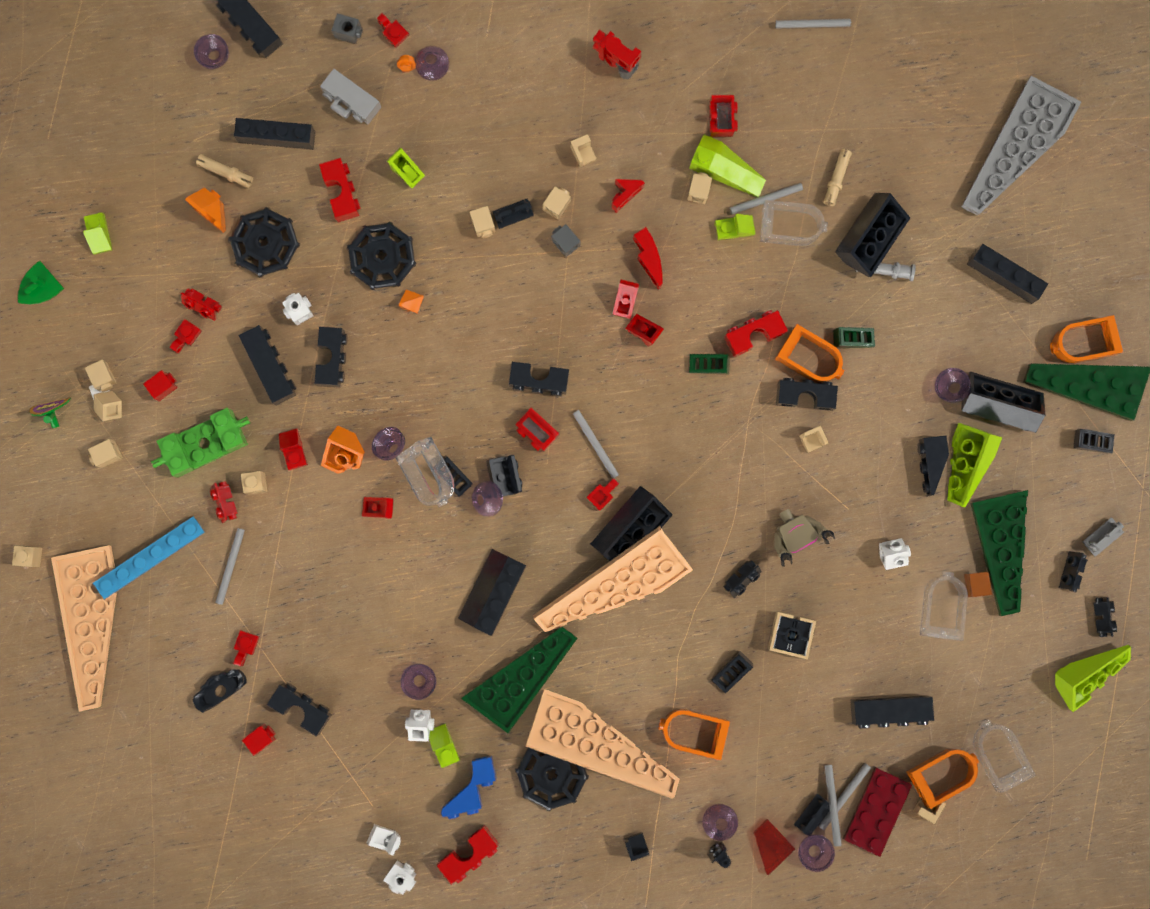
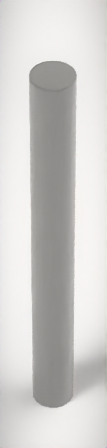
M851 19L775 21V28L851 26Z
M799 183L730 207V212L733 215L802 191L803 186Z
M579 410L574 412L573 416L612 479L619 476Z
M237 528L216 598L215 603L223 605L245 532V530Z
M864 763L837 799L838 812L871 769L866 763ZM830 811L818 825L823 830L831 822Z
M825 765L834 846H842L832 765Z

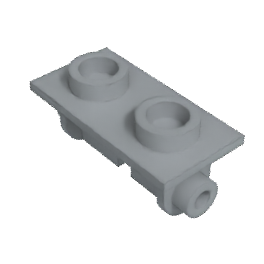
M1111 517L1082 542L1096 557L1124 533L1122 530L1124 526L1121 522L1116 523Z

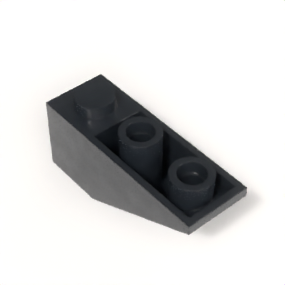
M947 435L922 438L917 444V451L919 455L921 454L922 459L920 471L924 474L922 488L923 492L926 493V497L935 494L949 456Z

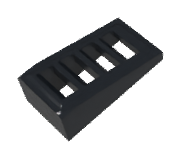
M1077 429L1075 430L1073 449L1112 454L1115 434ZM1085 435H1087V443H1086V445L1084 444V436H1085ZM1091 436H1094L1093 446H1091ZM1098 437H1101L1100 447H1097ZM1105 438H1109L1108 448H1104Z
M446 455L432 467L433 471L458 497L473 485ZM446 463H448L449 466L444 471L440 472L439 470ZM453 468L455 471L446 478L445 475ZM459 474L460 477L452 484L450 481ZM464 480L465 483L457 490L456 486Z
M739 651L712 678V681L726 694L753 668V663ZM738 660L745 665L744 668L737 662ZM733 665L740 671L739 673L732 668ZM728 671L735 678L732 680L725 672ZM721 676L729 682L728 685L720 679Z

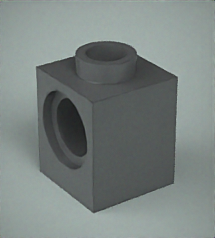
M337 13L332 28L334 38L356 44L357 39L361 38L363 32L359 19ZM347 27H353L349 32L344 31Z
M566 224L563 227H557L552 232V242L565 257H568L581 246V241Z

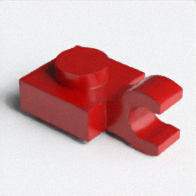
M383 13L377 17L378 23L385 29L382 32L383 36L395 48L409 36V32L397 20L391 23Z
M184 319L174 333L178 338L172 342L169 348L179 354L186 343L192 346L202 330Z
M613 478L605 487L599 484L586 498L601 511L614 498L610 492L619 483Z
M240 630L233 648L239 652L233 664L244 666L247 654L254 655L260 636Z

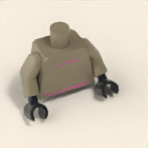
M790 509L779 513L784 524L777 527L774 537V548L781 559L783 567H785V560H789L792 564L793 555L821 541V537H823L825 544H830L826 539L827 537L831 536L835 540V535L831 530H827L820 522L809 516L800 515L794 518Z

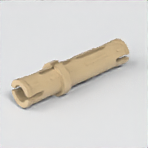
M845 149L840 150L831 181L827 184L828 190L823 200V203L826 205L830 201V206H835L838 192L842 189L841 183L852 152L847 150L846 155L844 153Z
M203 154L198 156V159L205 162L197 160V166L226 177L228 181L237 182L246 188L251 186V183L245 180L252 182V176L239 172L235 167L230 168L212 160Z

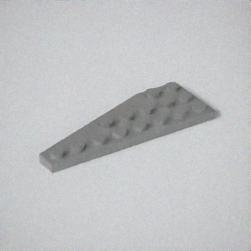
M1030 76L961 207L978 216L1065 134L1081 101Z

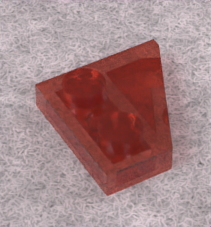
M766 819L753 833L765 872L769 876L795 848Z

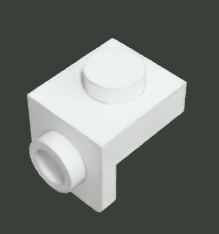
M374 824L366 843L369 846L385 850L388 854L394 855L395 850L400 846L401 837L394 830Z

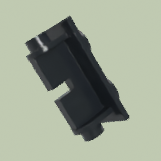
M528 198L492 211L499 229L534 216Z
M1069 551L1059 588L1075 593L1077 589H1080L1082 576L1078 575V573H1084L1088 561L1086 559L1087 555L1081 552Z
M752 560L746 561L737 570L742 575L740 578L734 573L725 582L723 587L728 592L730 591L733 598L737 595H742L746 587L751 582L757 581L762 571Z
M1107 597V601H1103V598H1095V602H1093L1095 616L1103 615V619L1096 620L1097 633H1099V637H1107V633H1111V637H1113L1114 632H1117L1116 620L1112 621V613H1115L1114 601H1110V597Z
M817 793L794 825L810 837L830 811V803Z
M715 843L709 849L708 857L711 862L717 861L722 868H728L731 865V859L726 853L727 848L724 843Z

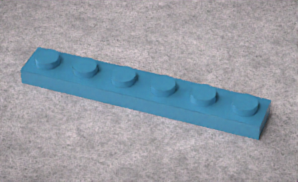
M193 516L93 584L103 599H107L204 534L205 531Z

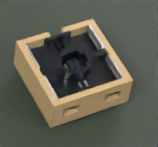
M776 612L767 650L808 660L816 621L801 617L793 619V615Z

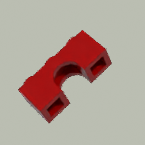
M341 158L319 164L326 186L338 185L342 187L341 194L337 198L330 199L337 222L358 217V210L361 207L358 198L354 199L352 193L355 192L353 181H349L347 176L350 174L348 164L343 163Z
M769 310L761 315L762 318L758 320L752 318L744 322L745 326L738 328V326L727 330L728 333L724 338L734 358L753 348L750 340V334L753 332L763 333L768 342L787 333V327L778 310L775 312Z
M485 825L468 838L474 851L470 857L462 858L452 850L438 862L437 867L451 885L455 881L457 884L466 878V872L470 869L476 870L482 864V859L486 856L490 858L498 851L496 848L499 842Z

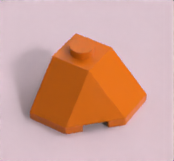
M204 187L185 199L194 210L223 233L226 231L224 204L220 201L221 196L213 189L208 191Z
M337 426L327 440L321 466L338 474L345 472L347 469L352 468L354 470L360 468L365 452L356 434Z

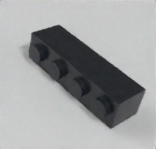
M216 0L218 2L215 4L222 14L226 12L229 15L227 18L234 27L238 26L241 29L239 33L246 41L250 40L253 43L252 48L258 55L262 53L267 58L283 45L280 37L247 0Z
M236 118L234 137L238 143L314 150L315 130L312 124Z
M981 244L975 250L967 263L973 269L1031 304L1040 299L1049 284L985 244Z
M258 325L238 335L272 404L277 406L297 396L294 391L297 388L293 380L288 379L286 375L288 370L284 362L280 363L277 357L280 356L278 349L275 345L272 346L269 341L271 335L267 328L263 329Z
M931 696L850 700L852 724L858 725L860 729L870 728L872 724H877L878 727H890L889 723H897V726H909V722H916L917 725H928V721H935L933 697Z

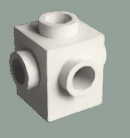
M293 293L285 298L286 301L282 302L285 307L282 309L288 319L292 318L296 325L314 316L309 309L312 305L306 296L302 297L299 293Z
M902 538L879 543L880 559L886 570L908 565V557L911 556L909 546L905 545Z
M430 710L410 711L409 718L406 717L405 729H408L409 741L429 740L430 730H434V719L431 718Z
M397 860L383 881L389 884V888L397 894L400 892L403 895L406 890L410 892L416 881L414 878L416 873H414V868L409 864L405 863L403 865Z

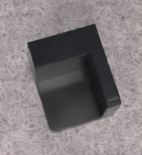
M643 832L624 838L631 862L650 855Z

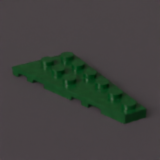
M1031 363L1028 366L1023 382L1133 421L1135 420L1150 375V367Z
M1028 490L970 503L996 606L1001 617L1021 611V577L1023 576L1022 562L1025 550V517L1027 515L1026 501Z
M564 627L559 628L461 699L506 733H509L578 638Z

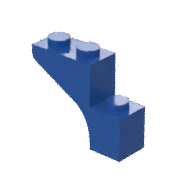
M492 755L472 760L473 776L471 782L443 807L442 817L447 816L448 819L459 817L460 813L467 812V815L479 812L478 809L482 808V801L478 785L481 784L482 787L491 786L493 781L497 779Z

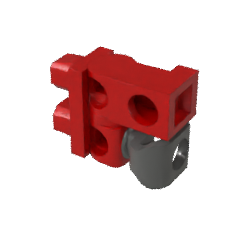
M599 30L593 37L595 42L593 49L599 52V59L603 62L606 59V62L612 67L618 66L620 76L623 79H630L639 67L642 51L636 47L632 51L624 46L621 40L615 37L613 32L610 31L608 34H605Z

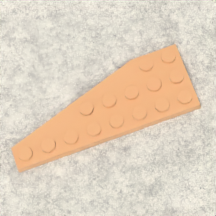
M659 526L533 615V618L544 632H548L567 625V622L585 619L586 616L593 613L600 614L623 606L625 602L645 598L644 596L651 593L658 594L693 569Z
M110 545L51 558L79 711L101 707L117 592L107 599H103L93 583L115 569L112 547Z
M546 689L543 690L525 745L526 747L671 799L675 797L679 783L677 776L661 764L659 765L650 758V755L637 748L632 741L601 720V717L588 710L583 703Z

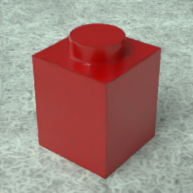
M163 370L143 383L151 396L157 401H161L178 388L175 384V377L170 372L166 373Z
M263 724L242 741L252 755L255 756L276 740L274 737L275 732L269 725Z

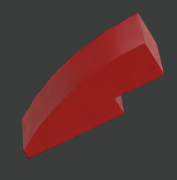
M647 227L633 235V241L641 251L638 254L637 260L659 290L663 284L661 260L653 237Z

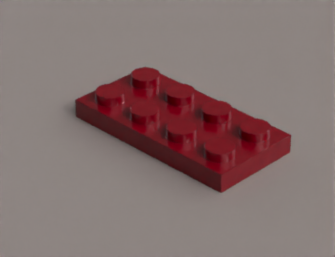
M875 767L843 839L881 857L912 784Z

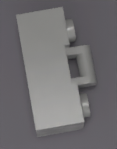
M335 69L331 71L320 86L324 92L322 95L329 101L335 100L331 105V109L345 119L353 113V118L359 123L364 121L366 124H369L382 108L377 99ZM340 103L348 107L347 110L341 107Z

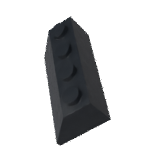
M874 193L835 253L846 265L867 277H872L910 220V216L891 193Z
M970 371L962 397V411L970 415L974 414L984 417L987 420L1001 422L1007 426L1018 427L1024 431L1037 432L1046 416L1044 393Z
M640 486L590 545L608 561H611L659 526L662 528L673 514L652 493Z
M492 549L458 619L493 636L527 565Z

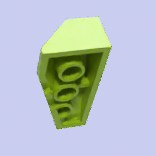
M705 134L703 135L689 169L698 173L708 174V177H712L714 180L758 198L766 180L723 142Z
M958 423L951 446L953 447V458L950 459L952 474L949 477L947 501L961 507H966L995 458L1002 437Z
M1125 645L1081 659L1057 670L1055 673V686L1072 712L1086 704L1092 698L1090 694L1097 687L1101 689L1109 675L1115 676L1131 660V646Z

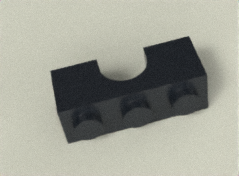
M319 327L317 346L321 349L331 350L332 359L325 365H316L314 384L317 386L341 388V383H344L345 373L342 371V364L346 363V353L343 351L344 345H347L348 335L345 334L342 328Z
M512 361L509 387H513L512 390L523 392L524 389L532 390L531 393L543 394L544 391L551 392V396L562 397V394L566 395L569 369L550 367L548 377L539 381L531 376V364Z
M783 378V381L780 380L777 384L776 406L796 407L799 395L807 393L814 399V409L834 411L836 409L838 386H834L832 382L813 384V380L794 382L795 379Z
M280 684L267 705L282 715L287 714L292 706L301 707L304 711V720L300 727L314 736L320 735L332 716L329 713L330 709L322 704L318 706L312 702L313 698L305 693L301 695L296 692L297 688L292 684Z

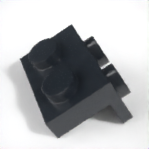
M514 454L486 461L494 498L511 496L522 492V480L518 474L519 465Z

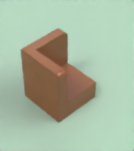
M988 572L964 574L967 597L992 595Z

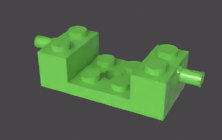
M225 408L210 415L211 419L180 434L172 433L157 440L156 442L161 450V457L151 461L152 466L156 468L166 464L171 475L179 478L247 446L248 443L241 427L251 422L248 416L237 421L233 410ZM204 438L209 440V446L206 449L200 447V441Z

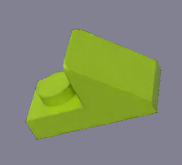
M399 148L387 160L391 170L397 173L410 188H413L425 176L402 148Z
M101 212L84 216L86 230L83 233L92 253L99 254L111 251L112 246L105 214Z
M736 214L734 218L715 221L718 240L755 235L753 216Z
M446 723L434 728L433 731L430 730L429 740L432 751H435L441 768L460 761Z

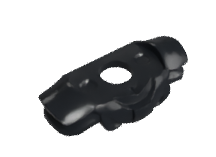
M233 669L227 673L222 672L208 678L206 683L200 687L201 691L193 697L196 709L201 713L206 712L239 691L247 683L245 674L239 669ZM220 685L226 688V693L222 697L216 695V688Z

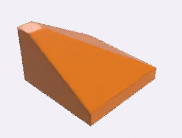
M406 290L399 302V307L418 314L424 296Z

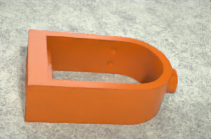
M1115 316L1073 323L1060 329L1050 343L1051 353L1067 364H1076L1123 353ZM1101 324L1107 352L1073 357L1065 351L1062 339L1066 331Z
M798 324L795 325L775 360L808 380H813L814 383L819 384L821 382H829L834 378L839 380L845 371L842 369L843 359L840 351L832 344ZM801 336L833 356L835 370L832 375L828 377L817 376L789 359Z
M677 709L670 712L665 719H660L658 730L663 731L666 741L675 749L721 760L730 721L687 709ZM684 714L717 722L711 751L708 752L673 742L668 736L670 721L674 717Z
M947 749L906 771L924 806L932 809L969 788L975 782L978 775L977 764L979 761L974 753L969 754L962 750ZM953 754L961 755L968 765L966 778L961 783L934 797L921 772Z

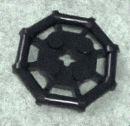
M265 207L263 210L247 215L242 214L231 237L228 238L235 256V264L257 274L258 277L288 269L289 262L297 248L300 247L292 225L293 220L270 210V207ZM263 218V221L260 222V224L252 225L250 223V221ZM269 218H271V219H273V220H275V221H277V222H279V223H281V224L276 227V226H274V225L268 223V222H269ZM247 224V226L249 227L247 232L245 233L244 237H240L243 229ZM285 228L289 237V241H284L281 231ZM265 237L268 238V244L261 246L259 240H264ZM239 243H244L246 253H244L243 255L241 253ZM284 246H289L286 254L281 260L279 258L280 252L282 251ZM252 257L259 261V265L256 266L246 260ZM276 259L279 262L264 267V262Z
M390 221L384 224L362 226V230L352 243L347 245L351 267L350 274L368 285L370 290L401 286V282L411 269L416 267L412 243L414 239ZM385 231V234L382 236L373 237L371 233ZM390 233H393L402 241L398 243L394 242L389 237ZM368 236V243L363 248L358 247L364 238ZM403 246L406 248L407 259L401 258L400 248ZM379 251L387 254L383 260L376 258V255H379ZM356 252L362 253L363 263L360 265L357 262ZM400 263L406 264L400 273L395 276L394 271L398 268V265ZM367 268L373 273V278L371 279L361 270ZM390 274L393 278L377 281L379 275Z
M529 747L518 768H515V773L518 775L523 792L522 797L547 809V811L570 803L575 804L586 780L589 779V775H587L585 767L576 765L579 774H573L568 761L548 754L540 756L537 750ZM534 755L537 761L533 769H526ZM552 769H555L557 777H552V779H549V774L546 772L548 770L551 771ZM526 774L532 775L535 786L531 789L529 788ZM572 778L578 779L570 793L567 789ZM538 789L547 794L548 801L534 794V792ZM561 792H564L567 795L566 797L552 801V795Z

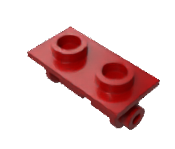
M188 288L185 293H181L182 304L186 308L199 312L205 318L216 320V312L219 313L222 309L219 302L210 297H207L203 302L204 294L193 288Z
M224 481L219 483V487H217V483H214L212 489H210V495L212 500L216 501L217 508L215 510L218 519H221L222 523H225L228 517L229 520L237 519L236 515L238 513L234 501L226 502V499L233 498L229 484Z

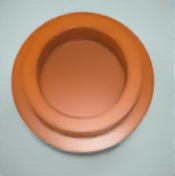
M402 55L397 61V67L403 72H410L415 69L416 63L412 56Z

